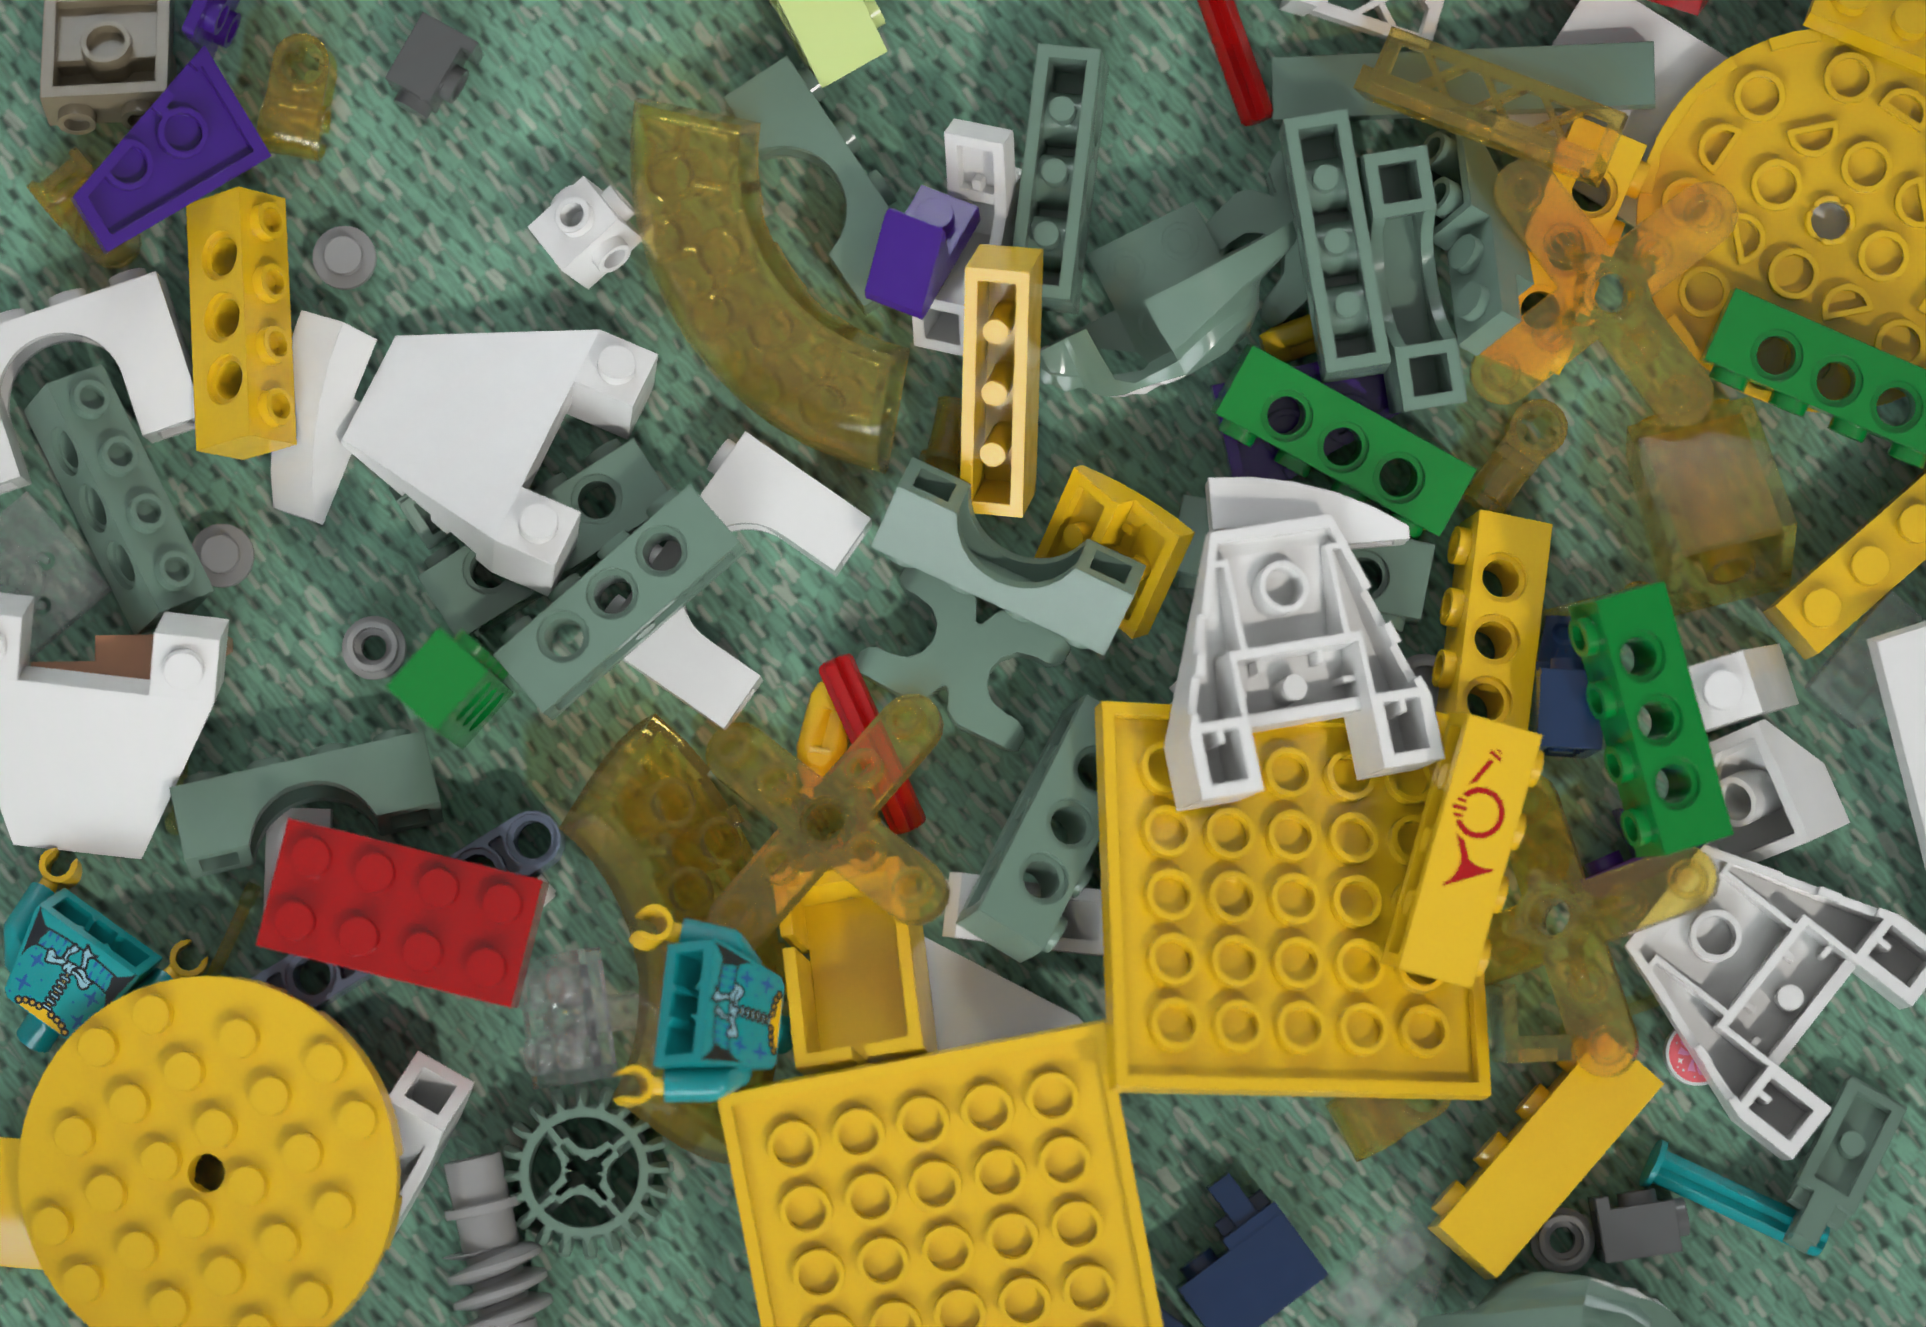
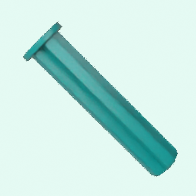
M1659 1139L1656 1142L1639 1180L1641 1187L1647 1189L1652 1183L1657 1184L1787 1244L1782 1240L1797 1210L1667 1151L1668 1142ZM1826 1226L1818 1244L1815 1247H1809L1806 1254L1818 1256L1822 1252L1828 1241L1830 1227Z

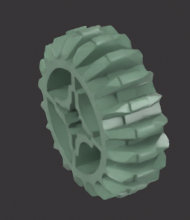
M579 1084L576 1086L575 1091L576 1105L569 1106L566 1095L561 1089L551 1092V1101L556 1111L550 1115L539 1102L530 1104L528 1106L529 1112L539 1124L532 1129L524 1122L515 1121L511 1126V1130L516 1135L525 1139L526 1142L523 1148L515 1145H503L501 1154L507 1158L519 1160L518 1170H505L504 1178L507 1183L519 1180L521 1192L510 1194V1196H516L519 1203L525 1202L530 1210L519 1217L516 1221V1226L520 1230H525L536 1220L542 1223L544 1227L535 1239V1243L541 1244L542 1247L551 1241L554 1233L562 1235L558 1247V1254L562 1257H569L571 1255L575 1239L583 1240L584 1257L587 1260H591L597 1257L598 1238L604 1237L607 1249L612 1255L622 1251V1242L617 1233L621 1229H624L635 1242L643 1239L645 1234L634 1220L639 1214L654 1223L660 1220L661 1212L647 1204L650 1195L661 1199L670 1198L672 1189L666 1185L654 1184V1174L673 1172L674 1163L666 1160L654 1163L652 1151L664 1149L669 1145L667 1136L656 1137L648 1142L643 1132L653 1127L657 1122L654 1114L649 1113L643 1116L635 1124L629 1117L637 1105L632 1107L620 1106L618 1111L611 1108L614 1099V1088L603 1087L599 1094L598 1104H590L588 1085ZM578 1117H592L611 1123L620 1132L603 1145L590 1149L582 1146L573 1136H570L561 1124ZM547 1138L561 1161V1173L554 1185L540 1197L535 1183L534 1166L538 1150L544 1139ZM566 1145L574 1155H579L585 1161L601 1157L612 1149V1154L601 1162L603 1172L595 1173L603 1176L599 1186L607 1195V1198L599 1188L594 1189L588 1182L572 1186L561 1194V1189L572 1181L570 1172L576 1170L570 1167L574 1157L566 1149ZM633 1147L639 1164V1180L636 1192L627 1206L619 1197V1193L611 1181V1171L617 1160ZM576 1195H584L590 1197L600 1208L603 1207L612 1220L600 1225L582 1226L561 1219L553 1211Z

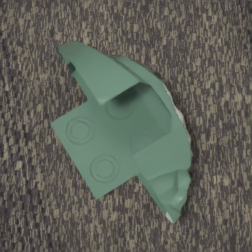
M1191 202L1088 253L1087 256L1115 310L1041 348L1039 382L1044 385H1054L1065 392L1084 387L1091 393L1105 397H1126L1131 394H1146L1157 387L1174 383L1187 377L1225 354L1250 334L1259 310L1261 279L1294 245L1298 237L1293 221L1221 257L1194 202ZM1097 348L1137 352L1149 364L1143 370L1112 375Z
M1551 1272L1514 1273L1494 1286L1475 1308L1423 1317L1418 1321L1416 1327L1684 1326L1675 1314L1657 1299L1647 1297L1635 1288H1627L1608 1283L1607 1280L1587 1276Z

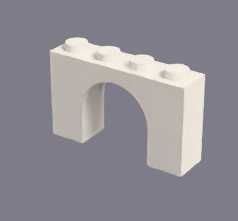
M145 268L130 269L109 278L110 287L86 294L84 288L67 290L49 298L50 307L26 314L25 309L22 308L0 313V495L32 484L10 416V395L14 381L22 367L38 352L52 345L65 342H83L98 346L109 352L122 373L142 436L151 443L195 429L192 359L166 281L156 271L147 274Z
M746 431L737 444L728 438L716 452L707 468L714 476L699 495L731 532L757 530L770 533L794 547L835 577L872 527V520L869 516ZM670 540L667 541L664 547L657 544L650 553L649 563L651 568L658 571H666L673 568L680 560L681 545ZM632 592L627 599L618 594L604 612L615 614L625 610L632 600ZM686 605L623 659L624 662L726 733L763 682L762 677L702 635L691 622Z

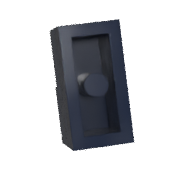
M1560 615L1546 616L1543 618L1539 636L1528 731L1543 735L1539 749L1544 752V756L1585 759L1602 750L1603 733L1599 720L1593 716L1587 703L1586 689L1589 682L1582 657L1575 652L1570 641L1569 624L1571 617Z
M1225 1172L1206 1188L1226 1214L1214 1223L1222 1235L1219 1238L1226 1249L1216 1255L1212 1248L1208 1247L1197 1254L1179 1269L1186 1279L1175 1287L1204 1327H1260L1329 1274L1275 1201L1268 1200L1261 1189L1247 1198L1232 1176Z

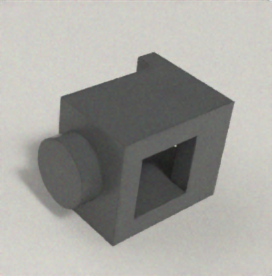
M422 12L385 77L391 89L398 93L394 102L411 114L427 120L431 112L437 113L443 101L452 104L460 95L469 76V70L463 68L465 62L468 60L478 66L484 54L477 41Z
M1655 1188L1617 1193L1618 1206L1610 1207L1607 1196L1587 1197L1599 1262L1612 1263L1683 1252L1681 1237L1690 1235L1688 1211L1683 1197L1657 1199Z

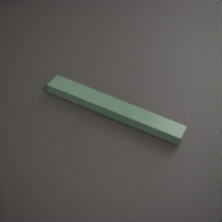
M1654 41L1272 57V119L1274 124H1282L1283 119L1342 109L1348 110L1349 121L1456 117L1459 114L1464 116L1655 109Z

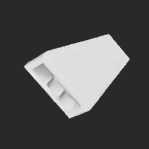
M1780 644L1745 649L1688 667L1706 733L1799 704Z

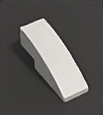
M303 310L300 312L292 335L297 445L271 452L273 508L323 525L352 454L342 445V438L361 403L353 398L377 339L342 321Z
M1256 477L1208 478L1205 484L1209 533L1332 514L1351 550L1404 545L1410 539L1409 526L1373 506L1334 491L1292 481Z

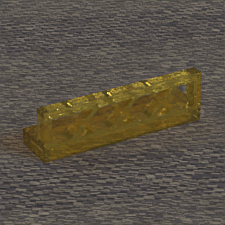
M1391 26L1375 67L1363 64L1353 87L1369 102L1599 188L1628 120V115L1622 111ZM1404 46L1424 54L1432 76L1413 83L1391 75L1401 47ZM1436 59L1454 66L1440 71ZM1470 71L1483 77L1491 97L1471 105L1452 98L1445 82ZM1493 80L1513 88L1498 93ZM1437 86L1438 89H1439V92H1436V91L1431 90V89ZM1527 93L1535 95L1542 99L1549 120L1533 127L1509 119L1503 104ZM1552 102L1571 110L1557 116ZM1496 108L1498 114L1492 113L1489 110ZM1586 115L1608 123L1596 151L1569 142L1562 126ZM1554 130L1556 136L1548 134V132Z

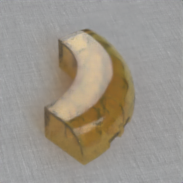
M636 98L634 100L630 136L631 187L637 226L647 262L661 296L686 340L708 369L734 396L772 426L802 444L845 463L883 474L887 473L910 348L889 343L867 334L846 322L837 314L832 315L806 291L808 288L790 266L778 242L773 241L761 207L764 206L758 161L761 122Z
M654 713L630 729L603 758L559 829L581 848L608 883L621 908L630 935L634 931H646L657 935V929L652 922L634 917L643 907L650 904H660L671 913L673 922L683 924L684 919L689 918L736 929L744 935L762 960V966L782 978L785 986L784 994H786L787 988L782 949L786 948L785 943L778 942L776 923L771 908L777 902L762 857L755 859L752 849L739 826L744 820L735 804L728 806L708 777L707 773L711 769L676 731ZM664 940L656 949L651 951H641L633 946L639 978V1010L637 1030L627 1066H644L653 1076H664V1069L654 1067L667 945L676 943ZM776 1064L771 1070L752 1071L751 1078L746 1086L772 1082ZM623 1075L612 1097L630 1096L635 1098L640 1089L637 1079L632 1075ZM654 1095L642 1104L626 1107L654 1130L682 1149L710 1161L730 1164L717 1100L713 1102H664V1095Z

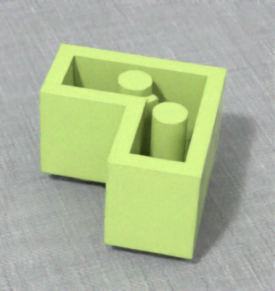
M769 0L777 11L803 64L811 70L822 88L887 52L877 30L886 22L875 0Z

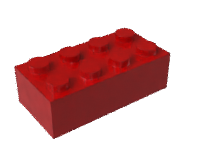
M288 818L255 946L518 1009L549 882Z

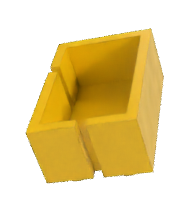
M898 858L775 880L780 934L791 946L782 949L795 1069L804 1076L937 1051L938 1046L918 881L906 864ZM809 953L810 961L803 954Z

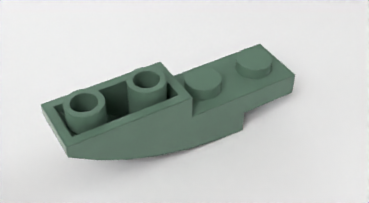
M1459 114L1440 131L1432 133L1423 145H1427L1437 207L1433 228V244L1447 251L1458 346L1478 356L1521 322L1518 296L1531 287L1534 281L1523 232L1502 177L1470 119Z

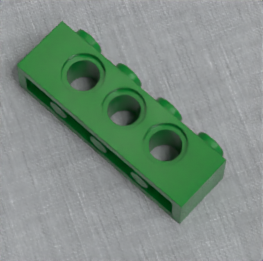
M1738 288L1730 290L1699 360L1713 366L1708 376L1709 378L1742 392L1745 391L1748 382L1772 392L1768 400L1769 404L1802 418L1807 408H1811L1832 417L1827 427L1829 430L1860 443L1864 442L1867 433L1891 443L1886 454L1923 469L1926 462V369ZM1769 337L1783 340L1791 351V362L1788 368L1778 375L1764 371L1757 360V351L1760 344ZM1828 363L1840 364L1848 371L1850 376V388L1846 395L1838 400H1830L1824 397L1817 387V375L1821 368ZM1890 388L1903 392L1910 404L1907 418L1896 426L1884 423L1878 416L1876 407L1880 395Z
M1250 344L1245 345L1210 409V412L1223 418L1217 430L1250 448L1256 438H1259L1279 449L1273 461L1307 479L1313 468L1335 480L1330 491L1365 504L1368 499L1390 511L1388 515L1409 526V535L1416 540L1419 539L1423 530L1440 537L1477 471L1476 468ZM1289 396L1298 404L1300 418L1292 430L1285 433H1277L1269 425L1267 418L1268 409L1276 399ZM1345 427L1354 436L1355 450L1347 461L1333 464L1325 456L1323 449L1324 440L1332 430ZM1401 458L1409 466L1411 472L1410 482L1403 491L1397 494H1388L1381 487L1379 480L1380 471L1388 461Z
M1665 581L1639 585L1569 605L1568 609L1571 617L1569 624L1570 641L1575 652L1583 660L1589 682L1586 689L1587 703L1593 716L1600 722L1606 744L1603 754L1604 765L1610 779L1617 784L1624 810L1621 814L1622 830L1628 843L1634 847L1636 857L1667 856L1734 835ZM1624 644L1629 646L1634 656V666L1630 673L1624 668L1621 661V651ZM1642 707L1648 711L1651 718V729L1647 736L1641 731L1638 722ZM1660 770L1668 780V793L1664 800L1656 789V778Z
M440 627L385 686L435 732L461 749H464L514 693L503 683L509 673L472 637L461 629L452 638Z

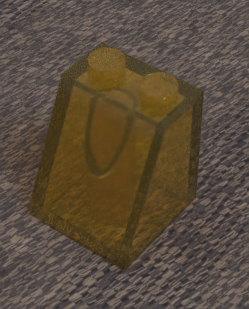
M1751 396L1732 401L1717 399L1704 404L1699 409L1670 416L1667 414H1655L1642 419L1637 424L1627 426L1626 460L1658 582L1665 581L1674 616L1790 588L1797 521Z

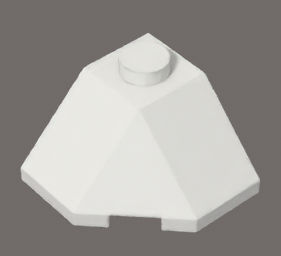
M1766 719L1709 742L1734 835L1706 843V845L1757 863L1812 841L1850 823L1825 764Z

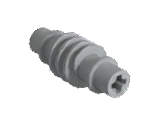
M501 1152L472 1156L443 1164L453 1207L443 1211L445 1221H456L462 1251L447 1255L443 1259L461 1260L467 1263L466 1268L447 1278L448 1285L472 1286L473 1291L471 1294L453 1303V1308L458 1311H474L478 1314L477 1319L463 1327H538L534 1314L548 1307L553 1302V1297L549 1292L528 1291V1289L543 1281L548 1276V1273L544 1267L523 1265L524 1262L535 1257L543 1250L541 1244L535 1243V1241L519 1240L513 1207L522 1203L517 1201V1195L510 1196L508 1184L504 1178L505 1170Z

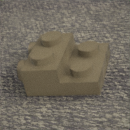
M44 0L39 98L49 126L58 125L62 131L74 135L92 132L96 128V123L122 122L126 128L131 129L177 76V64L173 54L175 0Z

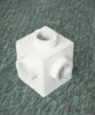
M584 176L574 185L567 186L558 192L553 198L551 206L528 226V229L558 267L588 290L606 273L613 272L621 267L629 258L631 251L644 240L642 235L629 221L636 214V211L627 199L614 186L609 185L603 191Z

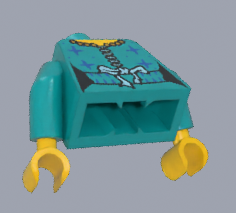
M58 848L48 849L41 855L39 871L43 877L39 883H30L3 926L5 967L10 973L5 986V993L7 998L28 1012L16 1034L25 1046L42 1053L50 1051L59 1035L68 1040L83 1023L111 1002L135 990L158 982L182 977L201 976L208 965L207 956L194 970L188 971L179 967L176 962L178 954L192 942V940L186 939L179 941L171 949L169 956L170 964L164 970L157 968L163 959L160 955L67 890L76 886L81 880L83 873L82 864L77 858L73 860L66 874L62 876L51 875L52 865L60 854Z
M660 904L647 905L634 916L637 919L652 922L657 929V935L646 931H634L629 936V941L635 948L641 951H651L656 949L664 940L676 942L675 944L667 945L654 1067L664 1069V1076H653L648 1069L640 1065H631L619 1069L613 1073V1076L632 1075L637 1079L640 1089L635 1098L630 1096L614 1098L613 1101L622 1107H632L646 1102L654 1095H664V1102H713L746 1086L749 1083L752 1071L771 1070L777 1062V1054L782 1055L792 1049L790 1017L782 1015L785 987L782 978L762 966V960L741 932L733 928L685 918L683 924L673 922L671 913Z

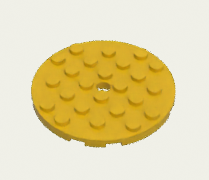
M1813 29L1794 31L1769 38L1724 60L1695 84L1668 116L1646 160L1651 165V168L1637 199L1636 240L1639 261L1653 304L1667 329L1680 346L1702 368L1710 373L1713 366L1699 360L1730 290L1738 288L1926 369V75ZM1834 203L1845 211L1847 227L1839 238L1832 240L1821 238L1814 231L1811 218L1814 209L1820 204ZM1769 337L1760 344L1757 351V360L1764 371L1778 375L1788 368L1791 362V351L1783 340ZM1828 363L1823 366L1817 375V387L1820 393L1830 400H1838L1845 396L1850 388L1848 371L1837 363ZM1748 382L1744 392L1739 391L1764 403H1768L1772 394L1771 391ZM1887 389L1878 398L1877 406L1891 403L1906 395L1898 389ZM1807 408V412H1818L1811 408Z
M211 975L182 977L143 987L111 1002L83 1023L57 1051L34 1091L24 1120L18 1158L19 1199L27 1234L43 1272L69 1308L89 1327H332L350 1311L369 1287L368 1283L376 1272L385 1251L390 1249L398 1225L403 1196H399L401 1179L400 1156L403 1155V1145L398 1120L390 1096L379 1073L358 1043L331 1016L324 1011L316 1010L301 999L287 993L288 990L266 982L243 977ZM202 1154H212L223 1163L225 1179L222 1185L215 1191L204 1188L194 1180L196 1178V1165Z

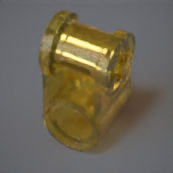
M293 34L284 38L277 45L273 54L267 92L260 108L256 131L270 153L321 162L327 146L321 144L322 134H329L331 126V106L337 81V63L333 54L325 45L309 34ZM307 53H310V56L319 64L317 71H307L304 80H301V77L291 67L293 62H304Z
M76 146L68 151L69 159L41 182L32 180L26 185L31 194L62 230L65 229L76 244L99 266L108 269L123 268L131 264L139 255L142 246L141 233L106 254L100 248L95 247V238L72 203L71 198L96 169Z
M1335 1097L1326 1103L1325 1107L1355 1161L1359 1162L1388 1148L1405 1137L1408 1132L1441 1115L1448 1109L1452 1100L1434 1099L1430 1104L1425 1105L1419 1099L1408 1101L1407 1099Z

